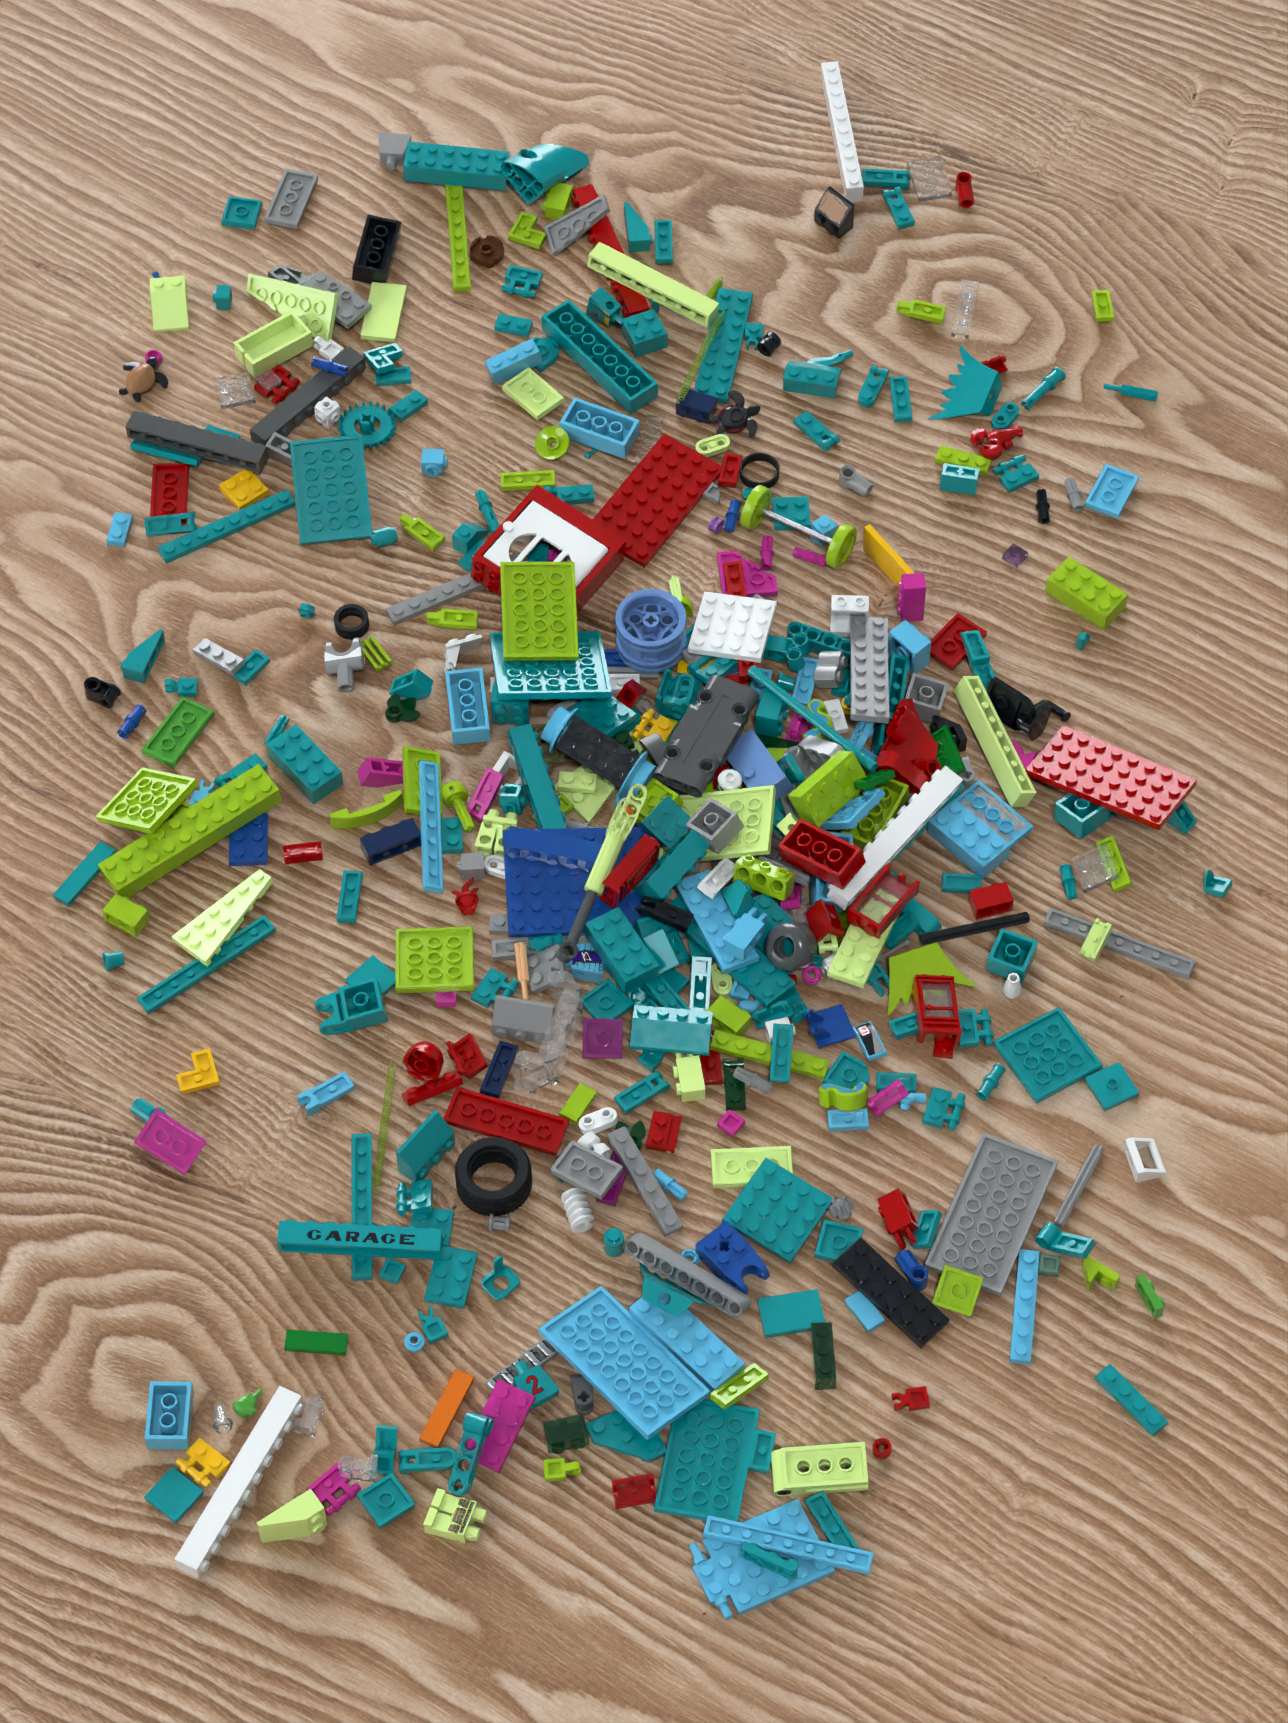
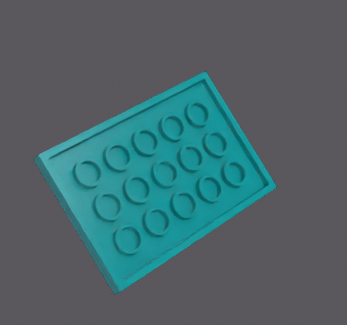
M362 434L290 442L300 546L369 539L370 535H372Z
M704 1399L672 1422L654 1512L707 1521V1517L710 1515L738 1522L760 1409L732 1405L724 1410L714 1401Z

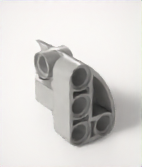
M807 735L797 746L786 749L784 756L791 753L805 779H807L839 750L845 751V749L837 743ZM794 784L792 785L794 789L780 799L786 816L791 813L799 820L800 817L788 797L797 788Z

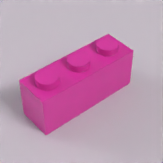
M924 573L902 574L901 582H898L897 615L901 616V622L904 620L907 622L923 621L926 596Z

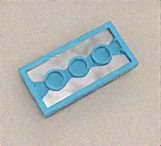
M980 780L956 798V800L1011 844L1010 849L1033 831L1032 824Z

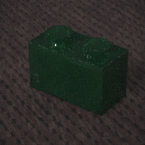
M583 1414L542 1423L548 1454H560L565 1450L573 1448L578 1450L589 1445V1435Z

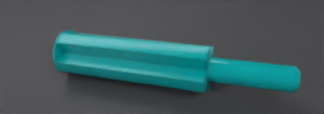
M1104 384V389L1119 391L1121 395L1156 401L1158 397V391L1125 384H1122V386Z

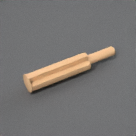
M518 942L514 944L518 983L521 982L523 1000H528L527 982H529L526 943Z

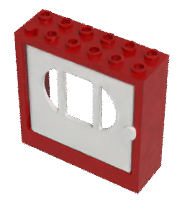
M536 485L472 556L471 577L477 583L486 586L491 592L501 596L500 562H512L509 557V549L515 540L527 535H536L513 562H522L542 539L562 551L553 562H562L566 556H569L570 561L575 563L576 608L578 614L624 561L626 540L541 486Z

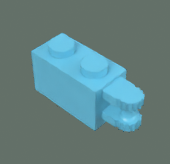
M753 907L747 914L744 913L741 918H737L733 929L730 932H726L723 937V951L744 961L764 935L765 921L768 918V914L763 912L756 919L754 917L757 914V909Z

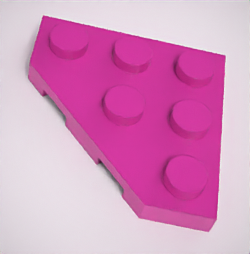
M737 551L717 552L722 594L728 595L723 563L742 561L747 597L752 598L756 594L761 597L778 596L776 576L771 573L767 574L751 560L747 561L742 558L741 554Z

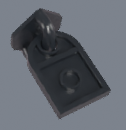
M996 676L990 681L987 694L1001 722L1014 730L1024 731L1031 741L1040 737L1044 732L1051 711L1061 717L1063 722L1068 721L1071 717L1070 712L1065 711L1050 700H1041L1034 705L1026 695Z

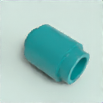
M388 526L373 530L370 540L372 545L380 548L394 544L395 541H398L395 527L390 528Z

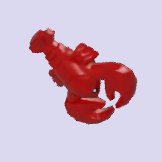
M1014 425L1012 429L1001 430L999 428L993 429L991 432L985 428H978L972 432L970 440L975 447H978L977 441L983 444L986 437L989 444L983 445L984 449L979 446V451L984 458L996 459L1002 455L1004 447L1008 450V448L1013 446L1012 439L1016 436H1024L1023 428L1020 425L1018 427Z

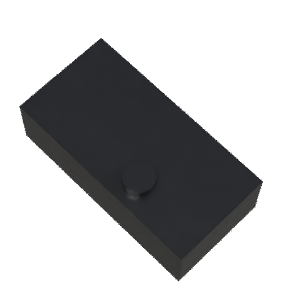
M367 215L353 265L352 280L370 284L372 282L387 283L400 237L401 221Z

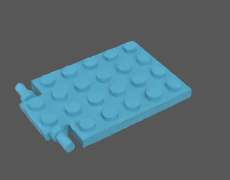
M798 1499L743 1522L749 1525L819 1540ZM706 1538L702 1540V1544L710 1558L708 1560L701 1553L697 1543H692L689 1546L695 1563L692 1568L710 1604H715L717 1608H720L725 1620L733 1617L727 1605V1598L731 1599L738 1615H742L835 1574L834 1567L780 1555L784 1560L793 1559L798 1563V1575L795 1579L791 1580L740 1557L742 1546Z

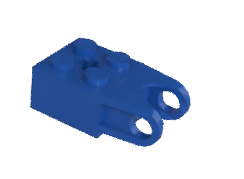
M727 1221L696 1243V1253L699 1255L700 1261L716 1277L746 1295L748 1294V1288L742 1279L744 1276L754 1274L764 1280L770 1277L766 1265L753 1247Z

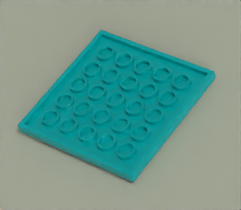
M578 631V661H503L502 632H489L498 700H584L587 698H611L612 690L600 631Z

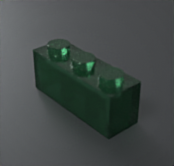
M832 1322L811 1323L810 1335L815 1390L836 1389Z

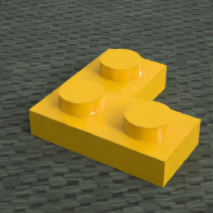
M210 1048L191 1053L195 1070L176 1075L181 1095L220 1085Z

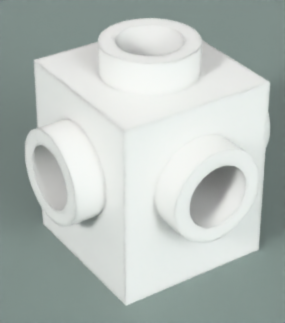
M327 396L314 407L316 421L328 430L340 420L339 404Z

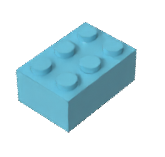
M150 1381L145 1430L147 1449H189L194 1400L192 1382Z

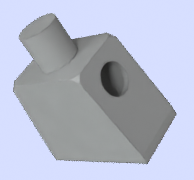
M379 132L380 163L385 165L387 170L392 171L395 170L396 166L404 165L407 142L411 141V134Z

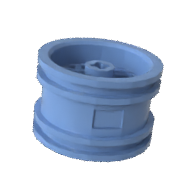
M643 589L628 595L621 601L615 615L616 649L624 664L639 672L660 673L665 671L666 668L674 667L681 661L682 652L686 650V611L678 598L663 590Z

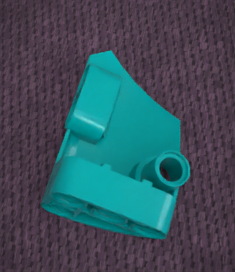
M540 144L527 150L521 149L516 155L501 164V171L526 203L531 204L543 197L555 185L564 183L577 175L583 168L589 165V157L587 154L572 148Z

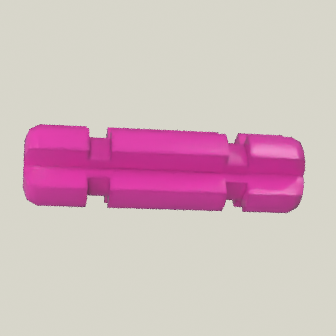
M795 547L793 550V557L800 559L801 557L802 560L814 564L818 563V565L823 567L827 565L826 556L824 555L819 556L818 553L806 549L803 551V548Z

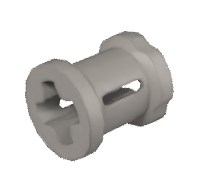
M490 1213L488 1231L501 1230L509 1233L511 1215L503 1217L494 1216L493 1213Z

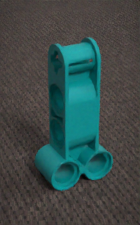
M797 633L792 638L769 635L762 659L788 663L789 669L797 672L805 666L803 657H806L811 652L808 636L804 633Z
M471 1412L466 1414L462 1426L464 1433L448 1482V1488L452 1494L465 1495L470 1491L486 1437L490 1435L494 1425L493 1418ZM474 1439L476 1447L471 1451L468 1448V1442ZM465 1459L470 1463L467 1471L462 1468V1462ZM457 1482H460V1484L463 1485L462 1489H459V1487L456 1486Z

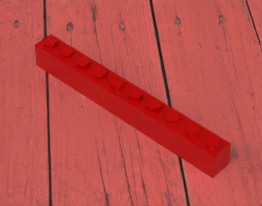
M593 184L573 189V196L571 197L573 207L576 206L578 209L598 198ZM607 215L587 230L588 240L590 244L593 243L594 245L593 249L601 242L624 254ZM605 276L607 281L610 280L612 293H616V300L622 306L624 318L650 310L644 295Z

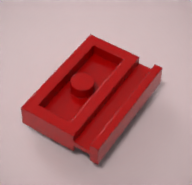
M653 1111L646 1149L661 1152L670 1151L674 1154L682 1115L674 1116L670 1113Z

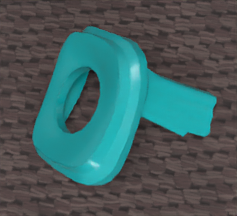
M501 1255L493 1259L494 1269L481 1281L482 1288L496 1301H500L508 1296L521 1282L520 1278L510 1267L503 1265V1256ZM498 1277H505L509 1281V1286L505 1290H497L493 1286L494 1280Z

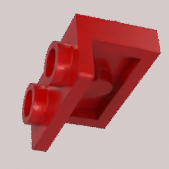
M471 1033L456 1043L451 1041L446 1043L449 1048L447 1052L451 1059L455 1060L457 1064L455 1069L459 1075H464L471 1079L489 1067L474 1035Z

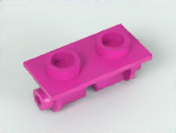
M794 711L785 739L801 742L803 740L802 735L808 732L810 722Z
M898 1079L872 1098H869L867 1104L877 1117L905 1098L909 1093Z

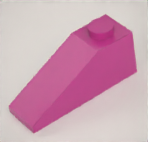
M366 757L357 770L361 786L378 788L403 783L402 761Z

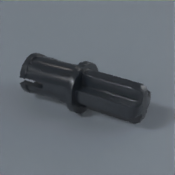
M1038 489L1036 492L1038 522L1047 524L1050 522V504L1047 502L1046 490Z

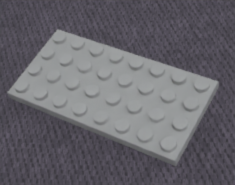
M983 1133L924 1267L942 1274L944 1266L947 1265L983 1277L984 1281L981 1290L1001 1297L1059 1160Z

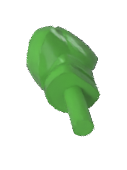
M257 1390L252 1396L247 1393L239 1400H236L233 1403L234 1412L242 1418L253 1416L257 1411L255 1408L258 1403L256 1398L263 1393V1390Z

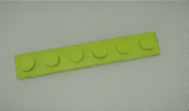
M715 1029L710 1050L771 1066L772 1044ZM792 1050L791 1072L821 1080L825 1078L829 1065L828 1059Z

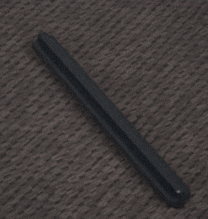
M1022 912L923 933L919 936L920 943L927 945L1030 922V916L1028 912Z

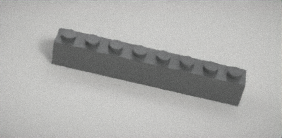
M349 346L334 359L335 363L348 366V372L345 371L347 373L346 377L334 373L328 374L325 370L319 371L250 429L251 441L265 446L274 432L284 437L288 436L294 428L300 426L306 418L315 413L314 407L319 401H322L326 396L330 399L337 395L343 387L349 385L355 377L364 372L366 369L365 357Z
M133 411L125 426L128 438L256 473H261L268 459L267 446L260 443H253L245 439L231 437L227 434H220L211 430L197 428L193 425L182 424L160 416L156 417L145 412Z

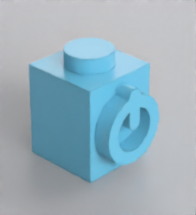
M423 449L421 459L422 474L430 477L444 475V468L448 467V457H445L444 450Z
M825 514L811 523V530L832 539L837 531V524ZM809 535L811 540L815 544H819L821 548L829 544Z

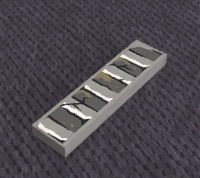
M543 1338L485 1382V1386L492 1392L498 1379L513 1386V1378L518 1376L514 1368L515 1364L525 1360L529 1369L536 1365L542 1367L559 1353Z

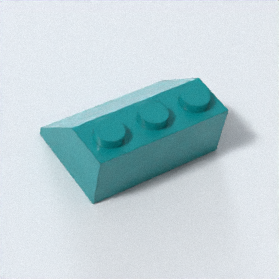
M789 360L783 377V391L836 399L842 368Z
M436 1110L396 1151L398 1171L413 1182L425 1179L430 1169L434 1165H438L442 1160V1156L447 1151H451L455 1146L453 1130Z

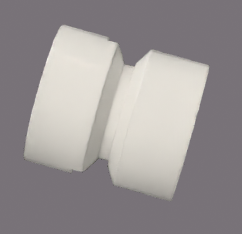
M593 1131L584 1134L577 1141V1143L608 1159L612 1155V1150L605 1143H601V1139Z

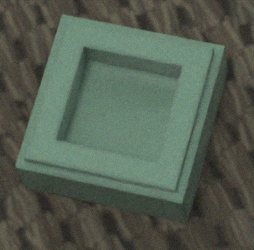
M1040 1254L1038 1275L1058 1278L1061 1256Z

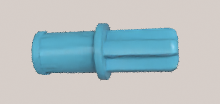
M660 1168L654 1171V1177L664 1188L665 1192L669 1191L679 1200H684L687 1197L688 1192L676 1183L675 1178L669 1177Z

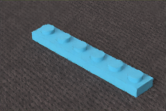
M1020 1249L1009 1363L1030 1365L1040 1251Z

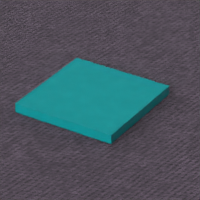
M1060 1007L993 1041L995 1049L1036 1104L1079 1082L1086 1076L1103 1069V1064Z

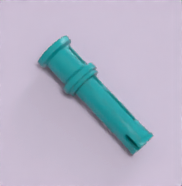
M1054 367L1052 372L1042 379V383L1021 402L1022 406L1026 410H1030L1049 390H1054L1056 384L1066 378L1064 371L1059 367Z

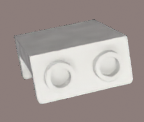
M832 595L830 633L841 637H850V616L861 615L868 617L869 596Z

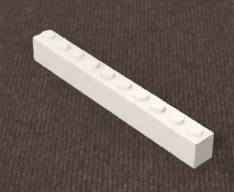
M838 61L821 63V82L844 195L850 202L863 201L864 186Z
M944 766L941 771L937 769L931 777L932 780L930 782L926 781L920 788L921 792L918 795L915 793L910 798V804L907 807L904 805L898 811L897 818L894 819L892 817L886 824L887 828L884 831L880 830L876 834L875 841L873 843L869 842L864 847L863 854L866 863L845 889L842 890L830 884L827 897L845 911L885 865L894 859L959 789L963 781L961 777L947 766Z
M282 1386L278 1387L175 1557L178 1569L197 1578L200 1577L202 1572L205 1573L210 1565L209 1560L212 1555L218 1553L223 1537L228 1536L233 1520L239 1518L244 1502L249 1501L254 1485L260 1483L263 1476L262 1472L265 1467L268 1468L270 1466L275 1450L281 1448L283 1437L291 1431L295 1417L302 1413L304 1405L301 1395Z

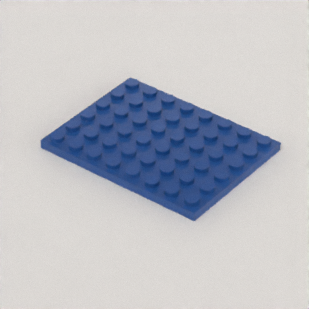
M607 827L531 830L603 843ZM633 827L623 844L622 859L646 834L640 827ZM503 830L502 839L509 937H536L556 933L568 936L585 897L586 891L584 887L591 872L580 868L570 869L564 865H550L543 861L533 862L527 858H512L509 855H505L509 830ZM631 890L623 898V901L618 903V907L637 932L634 921L645 917L637 911L638 906L643 905L641 902L643 896ZM597 896L587 922L613 910V908ZM585 926L581 936H585Z

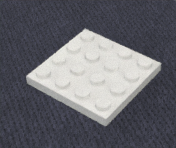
M704 591L689 642L688 653L761 663L777 608V601Z

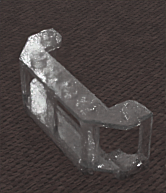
M551 967L548 975V983L552 989L550 1000L555 998L557 1004L538 1053L521 1051L516 1055L513 1062L514 1089L532 1094L538 1092L541 1087L548 1084L554 1085L559 1082L584 1018L583 994L572 974ZM541 1068L540 1073L533 1072ZM521 1069L530 1071L528 1076L522 1078Z

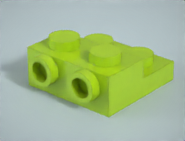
M653 778L645 786L647 796L639 815L644 819L662 798L667 795L681 808L683 801L677 793ZM642 791L637 794L636 798L642 797Z

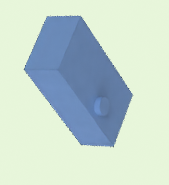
M751 728L741 735L727 760L733 769L741 775L745 786L752 788L774 785L776 788L775 801L794 789Z

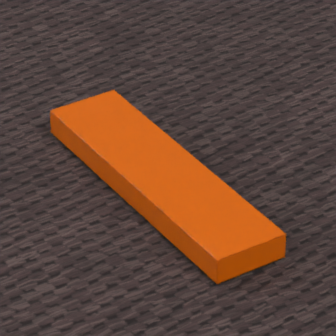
M455 1369L419 1438V1442L434 1448L440 1447L474 1382L473 1376Z

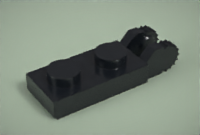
M648 896L642 897L641 902L643 905H639L637 908L639 914L651 917L687 933L694 917L693 913L659 899L656 900Z

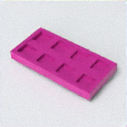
M500 1379L497 1380L481 1413L483 1416L493 1418L494 1425L490 1435L486 1437L479 1464L500 1473L535 1402V1396ZM474 1439L468 1442V1448L472 1451L476 1447Z

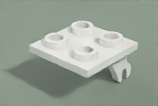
M470 634L465 639L458 640L456 638L449 640L445 644L444 658L446 660L444 672L450 669L452 671L455 670L459 654L479 649L482 635Z

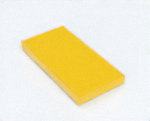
M870 524L864 527L863 550L898 587L902 574H914V571Z

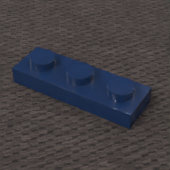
M499 1041L481 1085V1094L499 1099L518 1053V1045Z

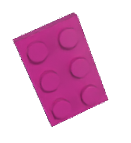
M155 1109L134 1141L135 1144L183 1175L186 1174L207 1142L158 1109Z

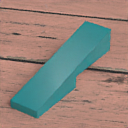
M979 630L962 632L960 636L973 676H979L987 692L991 679L995 677L989 663L990 655Z

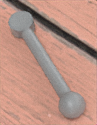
M905 939L900 945L883 955L880 954L877 960L878 963L883 962L885 957L900 948L909 946L911 944L910 939Z

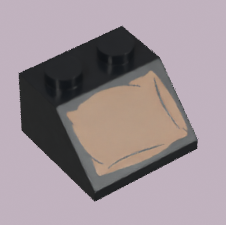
M829 186L815 207L814 221L839 239L853 229L854 204Z

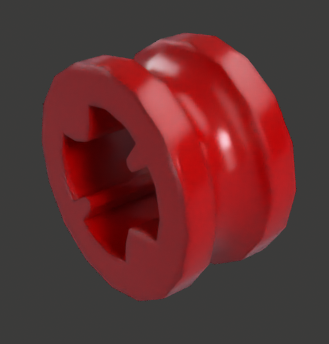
M885 1438L875 1440L872 1449L873 1455L881 1460L888 1458L892 1448L890 1441ZM880 1445L885 1446L884 1452H879Z

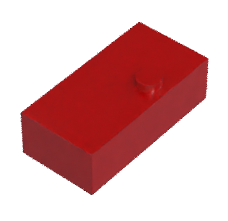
M801 818L778 845L782 860L842 890L845 889L866 863L861 848Z

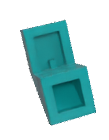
M377 1425L372 1473H394L398 1426Z

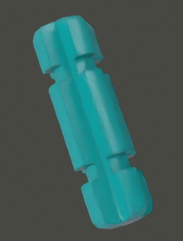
M282 714L278 718L277 723L274 724L269 732V736L264 740L265 744L282 734L285 726L289 723V718L286 715Z

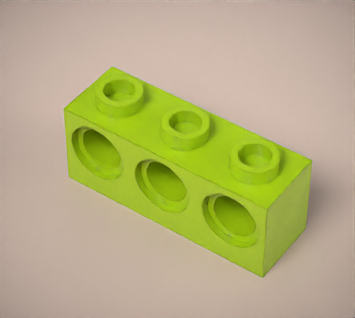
M743 854L735 862L733 882L741 879L744 884L749 883L753 890L785 901L793 893L796 873L756 859L751 855Z

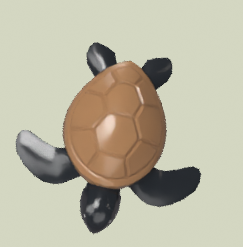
M150 357L146 364H140L139 362L124 364L123 370L130 372L126 378V387L121 388L119 394H133L134 401L139 402L141 400L140 393L149 390L155 381L166 389L168 387L167 377L163 373L154 371L158 365L157 358Z

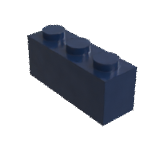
M413 818L402 820L395 825L384 827L377 832L368 833L361 837V850L371 866L420 847L421 833Z

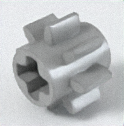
M845 1195L833 1198L831 1200L832 1205L828 1207L831 1216H837L838 1220L849 1218L852 1215L851 1210L855 1209L852 1199H846Z

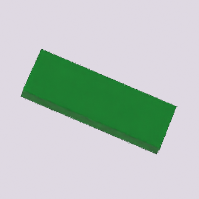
M287 1329L284 1350L346 1356L349 1337L348 1334Z

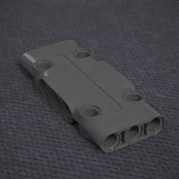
M711 675L705 687L698 692L695 704H691L672 734L669 746L664 749V756L652 775L653 778L663 785L691 796L702 797L709 783L715 779L717 768L724 765L740 738L744 725L748 723V715L760 697L759 693L750 687L724 677Z

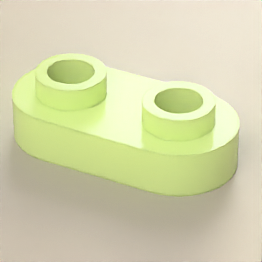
M718 434L696 443V452L707 458L726 452L730 448V439L724 434Z
M714 963L711 966L713 992L717 997L721 995L727 998L733 986L732 977L728 973L723 974L722 971L718 970L720 968L718 964Z

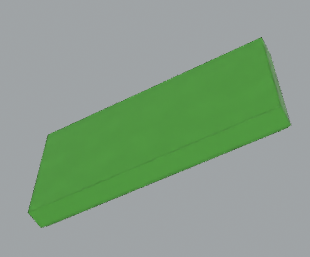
M182 696L143 747L142 754L174 769L215 715L214 711Z

